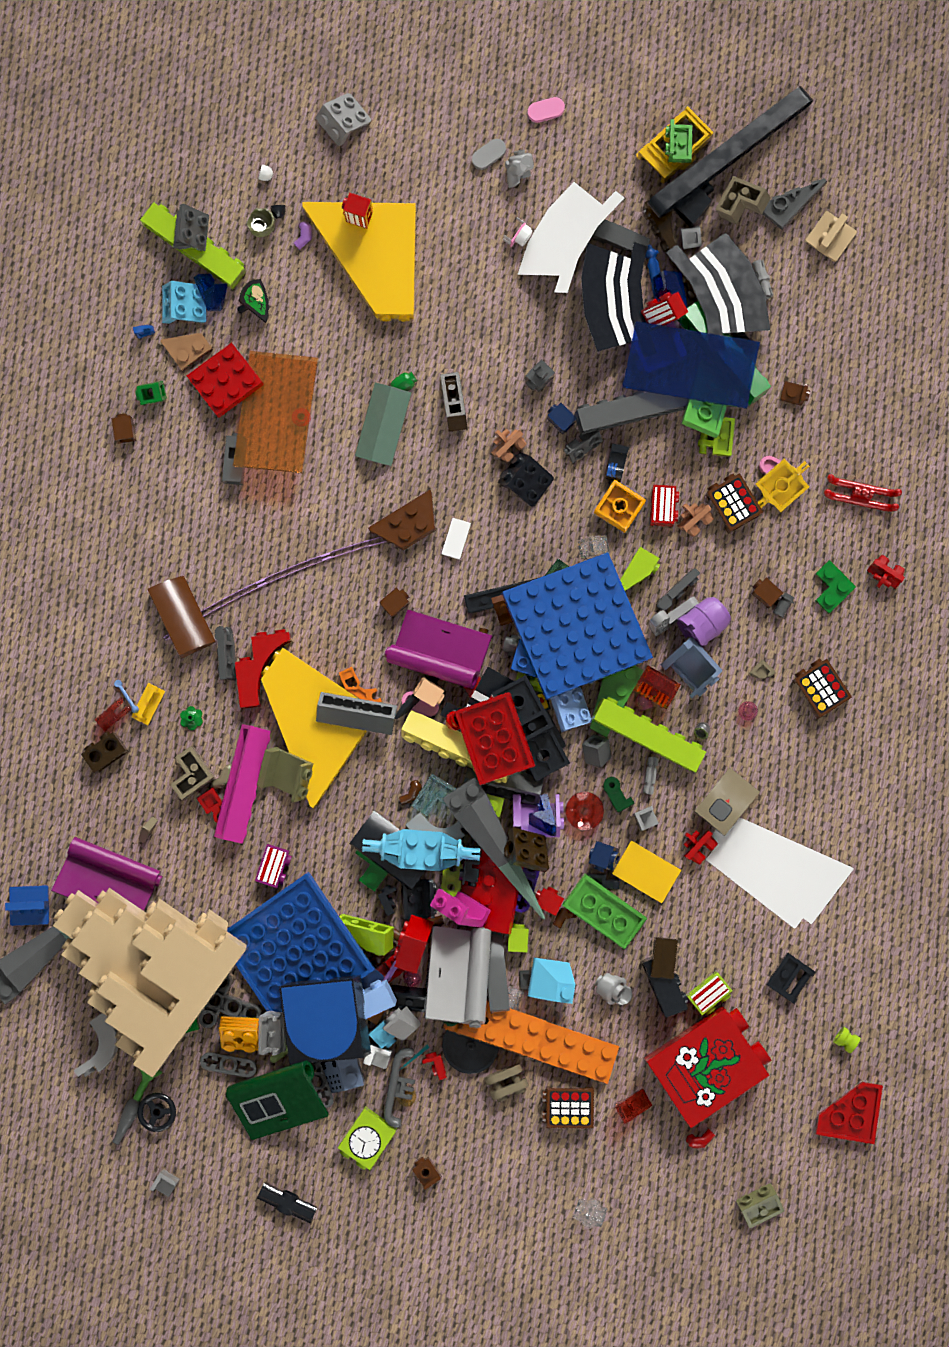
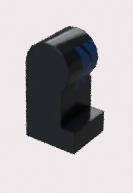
M612 444L607 466V480L621 482L629 450L628 446Z

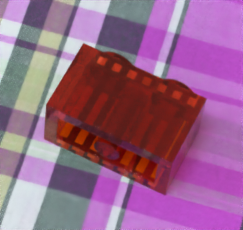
M647 665L633 690L667 709L681 684Z

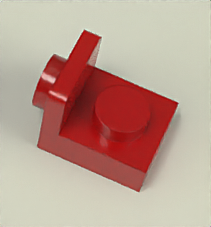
M436 1051L425 1054L422 1064L434 1061V1065H432L434 1076H438L439 1080L446 1079L447 1073L442 1054H437Z

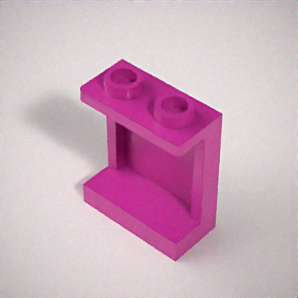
M438 889L430 904L431 907L457 924L483 928L491 912L490 909L458 891L454 898L444 890Z

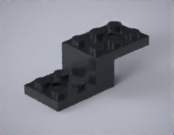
M526 675L491 694L492 697H496L510 692L512 699L517 696L523 699V705L520 707L515 706L535 763L534 767L529 768L535 782L570 764L552 731L554 725ZM542 750L549 753V759L546 761L540 760L538 756Z

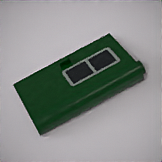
M308 1061L229 1085L226 1090V1098L251 1140L329 1116L311 1083L314 1077V1070Z

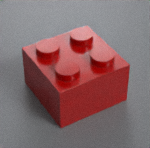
M411 915L409 922L405 921L393 956L396 959L394 967L417 974L431 933L433 921Z

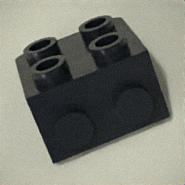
M519 452L512 458L509 467L501 473L498 483L502 487L512 490L525 503L533 507L550 486L554 477L530 455Z
M419 879L412 890L401 883L402 919H410L411 915L426 919L435 918L437 910L430 906L436 894V884L433 883V879Z

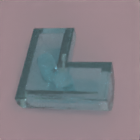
M431 774L411 806L428 816L436 802L439 800L445 804L442 798L456 788L436 775Z

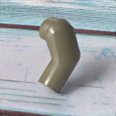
M232 764L226 765L221 777L212 781L214 789L227 785Z

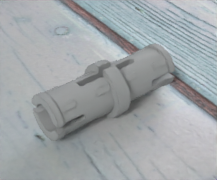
M764 260L754 261L752 263L753 269L766 299H769L774 294L770 286V276L766 272Z

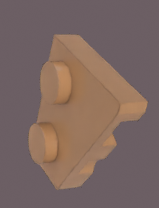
M202 333L161 340L163 346L182 371L213 350Z

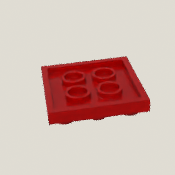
M232 342L186 375L218 418L264 385Z

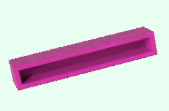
M242 724L214 837L243 844L247 835L246 829L251 818V809L256 798L257 782L264 753L270 742L271 731Z

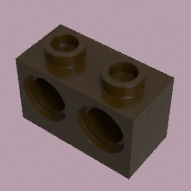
M106 732L95 745L91 743L84 748L85 752L81 755L93 773L98 774L129 751L116 733ZM110 741H115L116 748L113 751L108 750V743ZM95 752L100 754L98 762H93L92 755Z

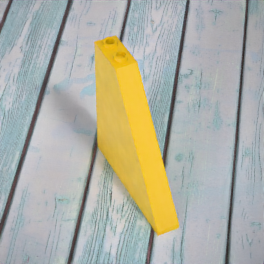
M302 202L305 214L375 317L384 322L391 321V319L408 322L410 319H414L416 203H372L373 214L366 229L346 222L342 209L343 202Z
M282 648L281 651L277 650L272 657L274 661L271 666L267 665L261 673L263 676L261 681L289 753L313 763V773L309 780L306 797L309 805L315 809L367 731L316 722L317 704L321 692L352 698L357 697Z

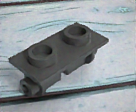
M599 430L579 435V438L582 440L581 442L575 438L565 445L566 448L563 451L567 456L569 455L572 463L580 460L591 449L599 446L603 441Z

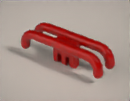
M832 474L827 476L829 483L852 489L851 496L834 493L830 489H826L824 496L828 499L888 512H895L899 509V505L896 503L885 504L871 501L870 499L873 498L874 494L899 497L902 495L901 489H887L840 479Z

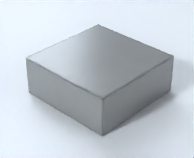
M699 226L680 229L683 249L702 246Z

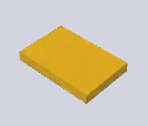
M631 840L612 874L656 901L663 903L681 870Z

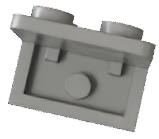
M349 93L323 104L315 118L338 147L345 143L351 132L371 122L368 114Z

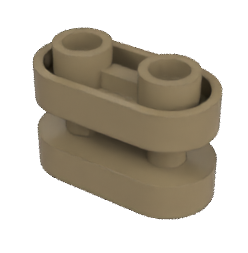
M520 1063L484 1077L486 1085L493 1084L494 1090L490 1092L492 1100L497 1099V1102L506 1100L511 1093L515 1092L518 1095L527 1091L526 1087L529 1085L526 1078L520 1079L518 1073L523 1071ZM511 1077L513 1082L504 1086L501 1085V1080Z

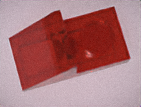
M642 1088L626 1099L617 1101L615 1108L623 1123L627 1124L650 1108L652 1104Z

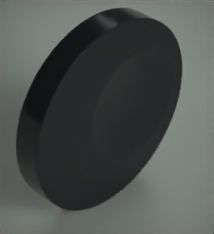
M446 1030L442 1043L443 1053L447 1062L455 1070L465 1074H476L489 1068L495 1061L499 1047Z

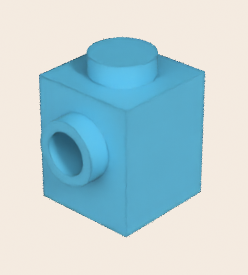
M385 1019L369 1033L370 1037L381 1049L385 1046L389 1048L396 1042L395 1036L383 1029L387 1024Z

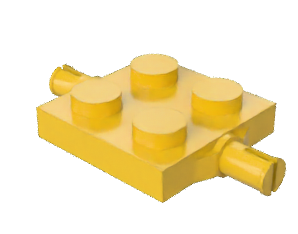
M784 458L755 484L764 496L758 501L760 507L763 508L769 502L782 512L810 487L802 477V473L810 467L807 462L804 461L795 468Z

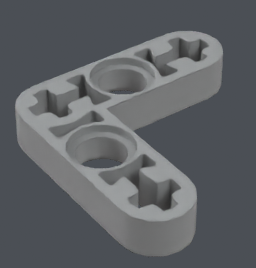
M692 597L668 614L664 610L658 612L650 619L649 629L655 636L660 635L677 623L682 615H686L699 602L695 597Z

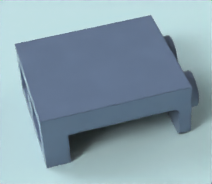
M693 637L689 638L660 664L664 670L670 666L693 690V693L689 695L691 698L696 694L700 697L708 690L706 686L708 684L710 686L714 685L720 679L718 675L723 671Z

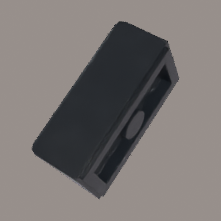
M402 985L391 986L397 1001L395 1006L390 1009L400 1008L402 1010L407 1006L410 1011L425 1012L427 988Z

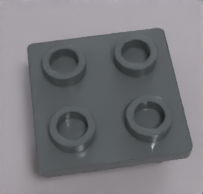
M180 204L177 211L173 248L178 250L194 248L201 252L205 251L209 215L186 204Z

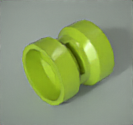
M842 1027L835 1036L833 1043L838 1046H844V1050L851 1054L858 1046L861 1038L856 1034L851 1035L846 1027Z

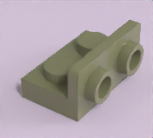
M771 1183L736 1200L749 1228L785 1212Z

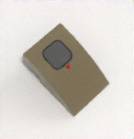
M729 768L694 812L725 836L756 798L759 791Z

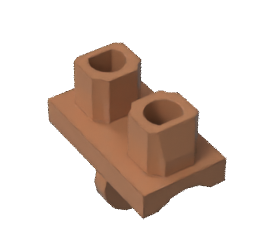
M505 429L502 433L497 430L495 432L497 438L493 441L497 447L491 452L493 456L508 463L514 456L508 450L512 445L518 451L526 446V442L522 437L523 433L520 430L515 429L509 436H507L510 433L508 429Z
M693 503L691 506L684 504L682 506L684 512L680 515L684 520L677 526L680 530L695 537L700 532L696 525L699 520L704 525H708L714 520L710 512L712 510L711 507L703 503L699 507L696 503Z

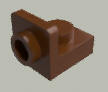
M785 381L780 401L802 406L804 401L809 399L810 390H807L809 384L799 385Z
M499 595L491 598L500 626L513 623L503 596Z

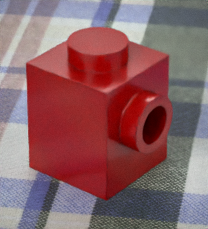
M549 886L547 889L543 888L542 891L537 890L535 897L540 908L556 916L564 900L563 897L557 895L559 891Z

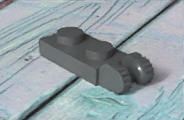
M696 568L691 569L659 599L656 604L658 609L661 611L668 609L672 605L673 598L676 600L685 593L683 589L687 585L691 587L699 580L697 576L700 572Z
M219 626L215 630V639L218 644L219 679L236 680L233 631L230 627Z

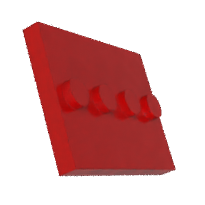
M510 692L454 711L479 785L535 766Z
M480 849V865L472 864V868L479 869L478 883L476 882V886H469V882L465 881V885L461 887V892L491 910L483 928L511 934L519 891L484 850Z

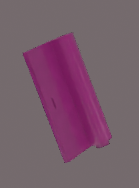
M407 609L396 644L387 647L384 656L388 663L473 689L477 683L492 635Z
M74 837L67 852V859L51 891L68 898L71 893L75 895L79 890L98 903L95 897H98L102 891L106 892L108 888H111L144 911L155 887L160 886L163 876L160 875L161 871Z

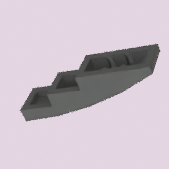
M605 219L596 228L591 237L602 244L607 243L619 250H627L631 253L634 242L645 245L647 248L650 242L649 238Z
M491 932L488 973L490 1013L510 1011L503 937L500 932Z

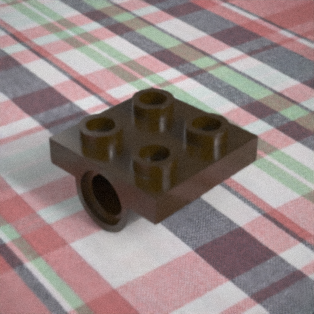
M512 827L508 831L509 840L504 847V856L512 859V865L541 872L548 871L549 862L545 835Z

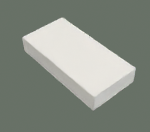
M452 518L442 555L460 560L471 523Z

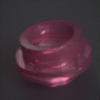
M746 701L739 706L738 713L743 720L749 721L757 716L758 709L753 702ZM746 707L751 708V714L745 713Z

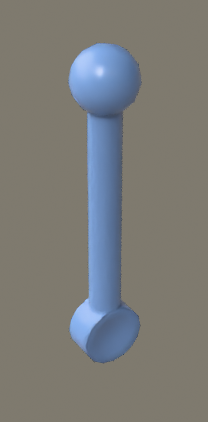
M116 680L114 685L120 689L132 707V712L137 713L139 708L134 705L122 687L123 683L120 680Z

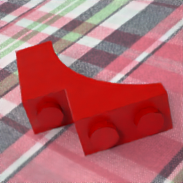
M285 629L275 630V634L267 635V632L255 633L256 636L251 637L254 660H251V657L239 658L238 662H235L241 709L261 707V673L276 651L292 642L291 633L286 632Z

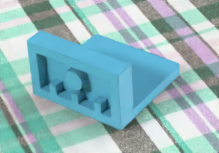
M170 281L163 285L162 323L170 324L175 320L205 323L206 286Z

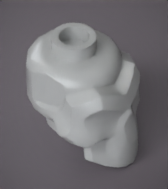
M525 149L514 151V155L505 162L509 188L518 185L521 178L531 176L530 170L534 168L533 156L531 153H525Z
M606 973L604 976L600 975L595 982L597 986L596 993L601 995L609 1005H613L615 1002L619 1005H625L632 1000V990L626 986L627 982L624 977L621 978L617 975L613 976Z

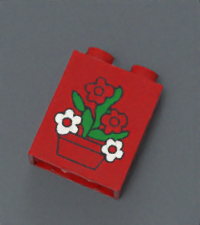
M718 1007L709 1015L644 1057L690 1128L770 1076L764 1066L772 1060L759 1041L751 1046L749 1045L742 1033L750 1027L737 1008L728 1013L724 1007Z

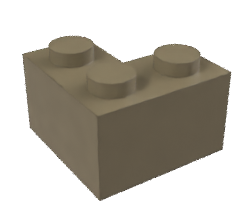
M733 176L715 210L720 218L737 225L745 208L762 215L771 197L765 188Z
M190 746L175 757L186 772L170 784L181 800H187L216 779L194 747Z

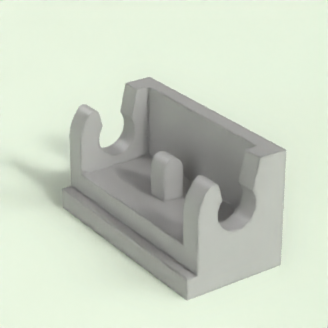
M267 1011L259 1016V1055L272 1052V1056L286 1051L283 1013Z

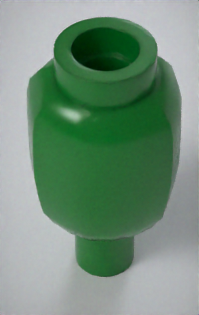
M404 372L397 376L390 386L409 391L418 380L412 372Z

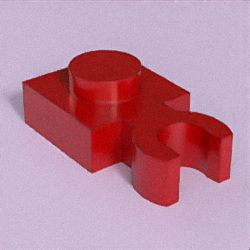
M211 787L196 799L207 814L211 811L213 812V819L217 823V815L220 813V806L223 801L215 789Z

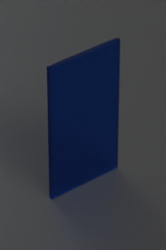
M636 321L624 382L622 383L623 388L747 409L760 342Z

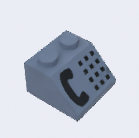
M359 1059L321 1062L331 1093L346 1091L365 1084Z

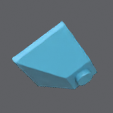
M533 958L528 997L572 1004L575 981L570 963Z

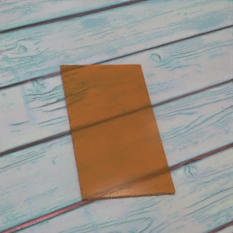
M250 351L248 364L264 385L242 402L233 466L303 473L318 358Z

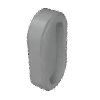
M493 139L478 149L472 156L473 166L479 170H484L498 161L506 153L505 143L500 139Z

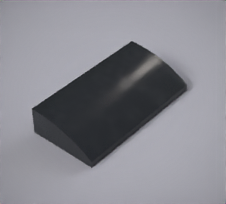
M373 811L349 844L412 890L426 870L402 869L385 859L381 861V855L378 852H362V846L371 847V845H363V839L381 841L383 833L388 835L400 831V829L376 811ZM385 853L387 855L398 857L397 855Z

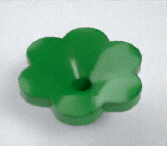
M189 706L180 713L181 725L189 730H195L197 726L203 724L201 718L203 715L202 711Z

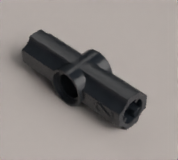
M264 1182L257 1197L260 1201L274 1206L277 1211L288 1216L293 1215L308 1223H311L318 1208L300 1199L295 1193L288 1190H280Z

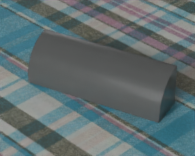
M321 692L317 704L316 722L392 735L397 705Z
M467 767L464 783L473 777L477 779L476 773L470 767ZM520 771L511 774L506 783L491 781L481 785L486 794L513 800V795H521L522 803L538 806L544 778L535 782L532 774Z

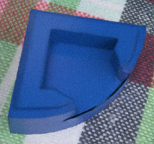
M151 325L133 327L134 334L138 339L155 333L154 327Z

